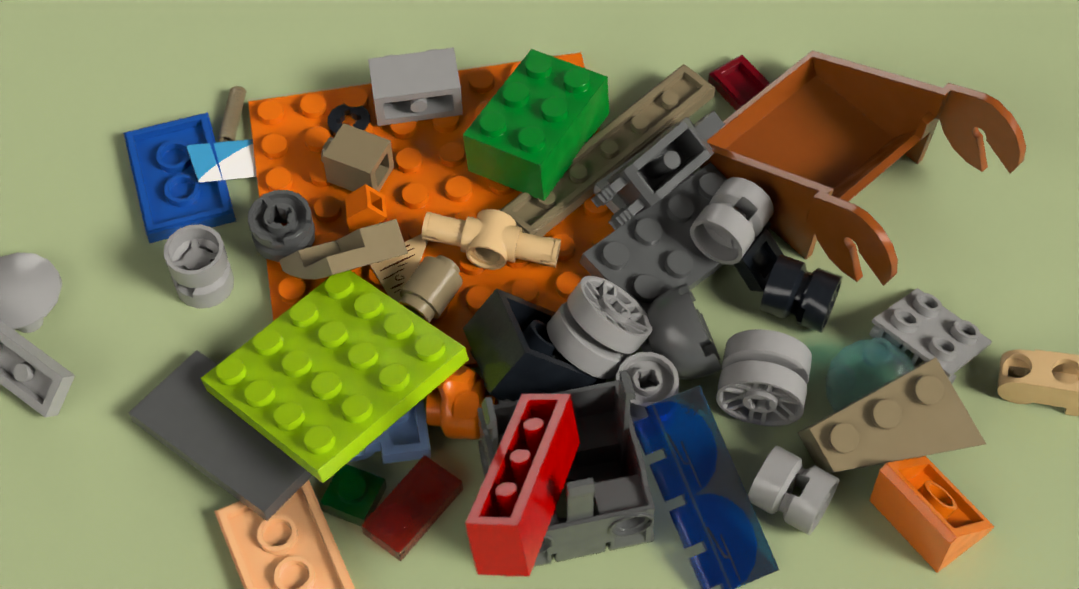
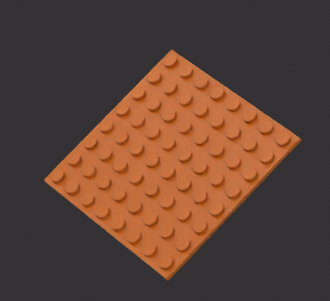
M581 52L553 56L585 68ZM521 61L458 70L463 115L378 126L371 83L248 101L259 197L274 190H289L300 194L306 199L311 209L312 220L315 226V241L312 246L335 241L349 234L345 196L353 191L327 182L324 163L321 161V153L325 142L330 137L334 138L328 128V116L334 108L346 104L349 107H359L362 105L367 109L371 124L369 123L364 131L391 140L394 168L379 191L385 195L387 218L380 223L397 219L404 242L422 234L423 222L427 211L466 220L468 216L477 218L478 213L482 210H501L522 192L468 171L463 134ZM347 115L342 124L345 123L353 126L356 120L352 119L351 115ZM595 194L543 236L561 239L559 257L555 268L516 259L515 263L506 261L505 266L501 269H484L471 263L467 259L466 253L461 252L459 246L428 241L420 263L426 256L437 257L442 255L451 259L460 269L459 275L463 280L462 286L440 317L436 320L432 319L430 324L466 348L469 360L463 366L468 368L479 367L470 352L471 347L463 328L496 288L556 312L563 303L567 302L568 296L581 279L585 276H591L579 263L582 254L615 231L608 222L614 213L606 205L597 208L591 201ZM266 259L273 321L330 276L320 279L297 278L283 272L280 262ZM370 265L351 270L388 295Z

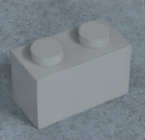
M454 48L431 49L424 52L387 55L368 59L378 126L463 115L461 86Z

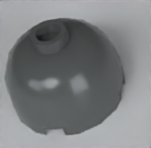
M687 283L658 296L648 307L646 313L652 326V332L641 345V349L643 352L663 355L670 360L678 371L680 380H695L721 371L722 365L702 313L694 306L693 302L696 299Z

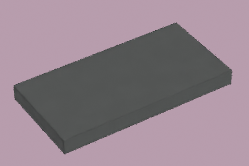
M196 350L129 412L132 422L268 521L311 478L312 474L206 391L201 377L218 364Z

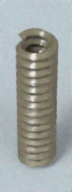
M241 86L230 88L218 136L219 142L235 141L247 93Z

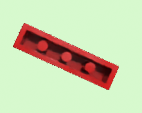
M521 394L465 522L477 575L530 577L580 444L571 394Z

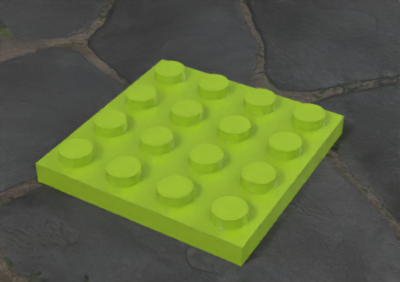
M349 270L330 276L201 377L206 391L324 483L463 366L469 358L463 345Z

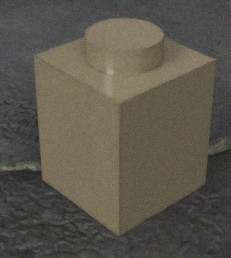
M345 123L342 124L334 138L330 137L325 142L321 153V161L324 163L327 182L350 191H355L365 184L380 191L394 168L391 140Z

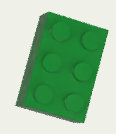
M531 49L463 134L468 171L545 201L572 165V161L583 145L595 134L609 115L608 77Z

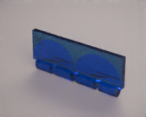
M699 385L645 407L648 416L633 422L634 429L645 456L660 450L664 452L666 458L649 465L664 502L681 495L684 499L685 505L669 511L684 549L700 542L704 546V552L688 558L701 589H710L717 585H720L721 589H736L778 571L779 567L701 386Z

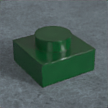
M345 464L335 473L320 501L321 509L325 513L366 528L387 488L386 480Z

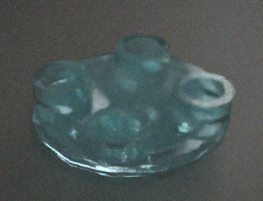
M880 337L871 340H859L844 347L831 361L826 376L827 399L835 412L914 368V365L904 352L896 345L891 344L887 339Z

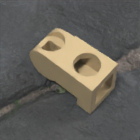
M1015 349L1007 351L1000 358L998 395L1002 399L1015 404L1038 403L1065 408V415L1079 417V355L1044 350Z

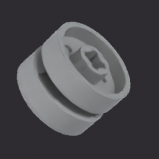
M597 276L583 277L568 296L567 302L560 306L547 323L548 336L556 349L574 366L600 379L614 378L620 364L627 357L631 356V353L636 352L652 332V326L649 323L647 313L641 305L619 286Z
M753 329L734 334L728 339L725 346L722 372L716 394V401L719 407L728 415L740 421L763 426H783L799 420L804 413L807 384L812 363V354L809 348L790 335L772 330Z

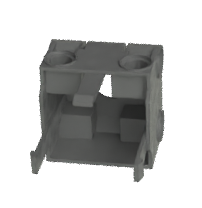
M626 370L619 371V380L551 393L571 394L580 444L566 481H571L566 483V518L557 517L555 509L533 567L551 564V554H553L555 562L603 553L605 552L606 545L608 550L612 551L653 542L655 507L648 486L645 464L630 414V400L636 399L629 373ZM488 397L483 400L482 408H477L480 432L478 446L484 477L488 472L519 400L493 405L492 398Z

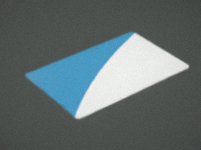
M253 139L214 143L223 180L257 177ZM210 143L186 146L198 182L222 180Z

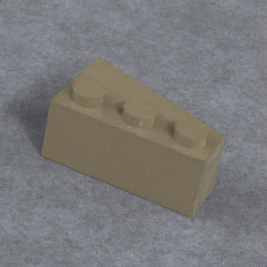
M937 358L915 366L798 432L815 465L828 473L986 444Z

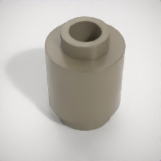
M426 256L400 291L401 299L398 303L428 323L432 319H438L463 284V280L459 275V267L445 256Z

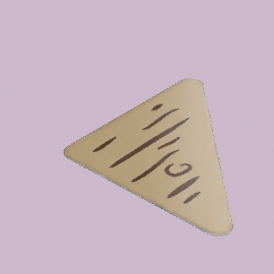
M422 234L404 242L408 254L370 264L388 296L397 302L401 299L400 291L418 268L428 241L422 240Z

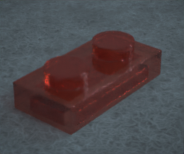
M424 455L361 525L363 534L395 558L402 561L462 492V481Z

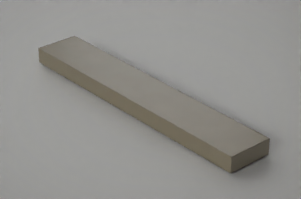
M683 64L592 136L583 145L572 161V165L545 201L522 192L499 211L510 215L515 220L516 226L522 227L523 233L544 236L594 194L593 191L597 182L641 152L669 127L684 118H689L714 97L715 87Z

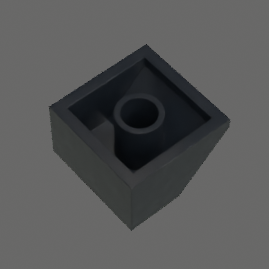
M497 288L463 328L471 347L470 352L477 361L484 378V386L492 396L499 400L517 401L520 399L521 394H551L591 386L597 381L596 377L583 372L570 363L551 342L547 333V323L556 312Z

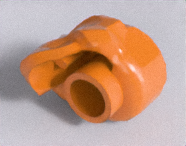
M461 366L427 395V425L441 426L444 435L450 439H480L477 408H482L483 400L488 397L492 398L493 405H497V398L489 395L484 386V380L481 379L475 370Z

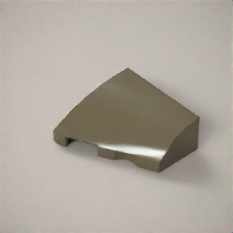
M397 219L357 229L335 241L298 250L279 261L283 272L302 279H320L408 254Z

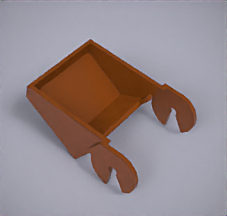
M812 50L723 121L725 125L707 140L714 154L700 168L702 169L711 162L727 179L731 177L744 178L761 187L770 197L774 207V213L769 219V222L772 224L770 229L803 258L807 259L812 255L816 241H818L828 258L843 273L857 282L863 277L856 248L857 245L858 252L884 286L897 274L898 259L893 243L883 227L867 211L849 201L904 154L916 164L921 162L939 120L943 133L952 148L968 164L981 172L988 165L983 135L978 128L984 131L986 141L1010 174L1024 161L1026 144L1023 132L1014 116L999 100L986 93L947 83L942 88Z

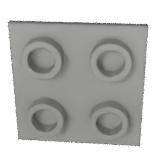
M918 288L874 317L871 322L875 325L869 333L875 339L874 345L884 350L893 358L897 356L896 361L900 364L913 352L915 355L908 365V370L921 364L923 361L926 362L937 358L951 384H953L957 377L954 373L992 343L990 339L980 333L974 324L960 319L943 307L936 297L924 293Z

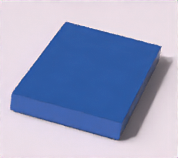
M208 112L124 133L149 244L166 240L175 231L188 225L201 224L213 228L236 222L226 180H223L214 146L216 141ZM210 143L222 180L198 182L186 148L187 145Z

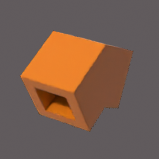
M367 184L345 196L349 234L357 229L378 224L387 218L385 195Z

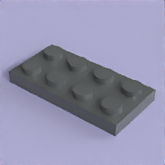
M710 162L676 186L652 207L640 212L585 251L579 263L591 276L601 277L622 288L641 305L645 312L658 296L670 289L687 283L692 290L725 265L710 259L695 246L690 236V228L705 206L710 205L709 202L727 178ZM768 221L764 227H767L769 230L772 224Z

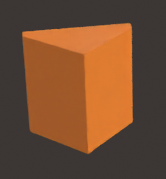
M926 456L887 462L879 470L869 501L937 573L994 528L992 523Z

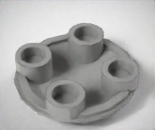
M19 252L0 257V320L13 330L18 329L23 333L35 332L42 326L43 318L48 315L58 302L63 283L59 272L49 260L37 254Z

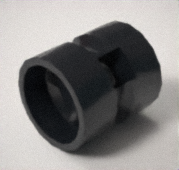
M781 254L775 262L767 281L760 310L782 319L787 318L789 315H794L798 325L822 333L837 299L843 276L821 268L809 272L804 262Z

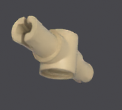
M495 209L482 210L478 213L477 218L468 216L466 220L427 211L422 227V240L459 246L461 252L466 253L467 259L471 263L489 270L501 269L505 266L506 261L515 263L516 259L555 268L561 247V239L523 233L522 227H517L515 220L510 215Z

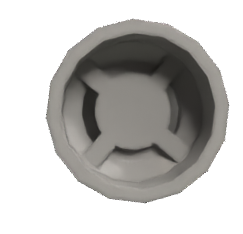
M731 177L723 182L709 202L710 205L705 206L690 228V236L695 246L704 255L716 262L728 265L736 264L742 259L755 240V237L759 235L774 213L773 203L761 187L747 179Z
M198 224L180 228L169 236L164 245L163 256L180 300L188 306L200 309L216 306L229 297L234 287V276L220 234L212 227Z
M639 352L627 357L620 364L616 380H619V371L626 370L629 373L636 399L630 400V414L636 436L641 439L654 438L664 434L673 424L679 389L678 371L674 364L663 355L653 352Z
M777 445L769 453L757 473L748 493L747 501L771 515L778 511L783 512L784 522L810 535L824 515L837 489L839 478L815 465L808 469L803 468L800 457ZM795 486L803 491L800 497L791 495Z

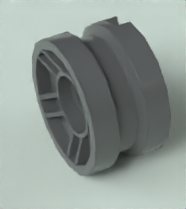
M289 190L271 191L254 201L248 211V225L252 233L256 250L266 259L280 262V259L298 250L311 247L315 241V226L312 220L311 209L307 200L298 193Z

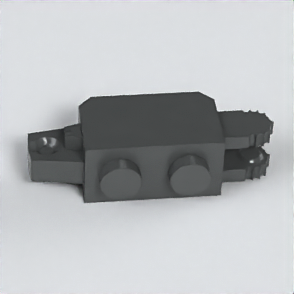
M715 111L705 115L695 124L688 117L669 127L607 179L609 184L591 198V201L598 208L612 200L616 193L620 196L626 206L613 214L612 218L608 221L614 230L618 229L634 215L660 201L708 160L714 152L707 140L725 124Z

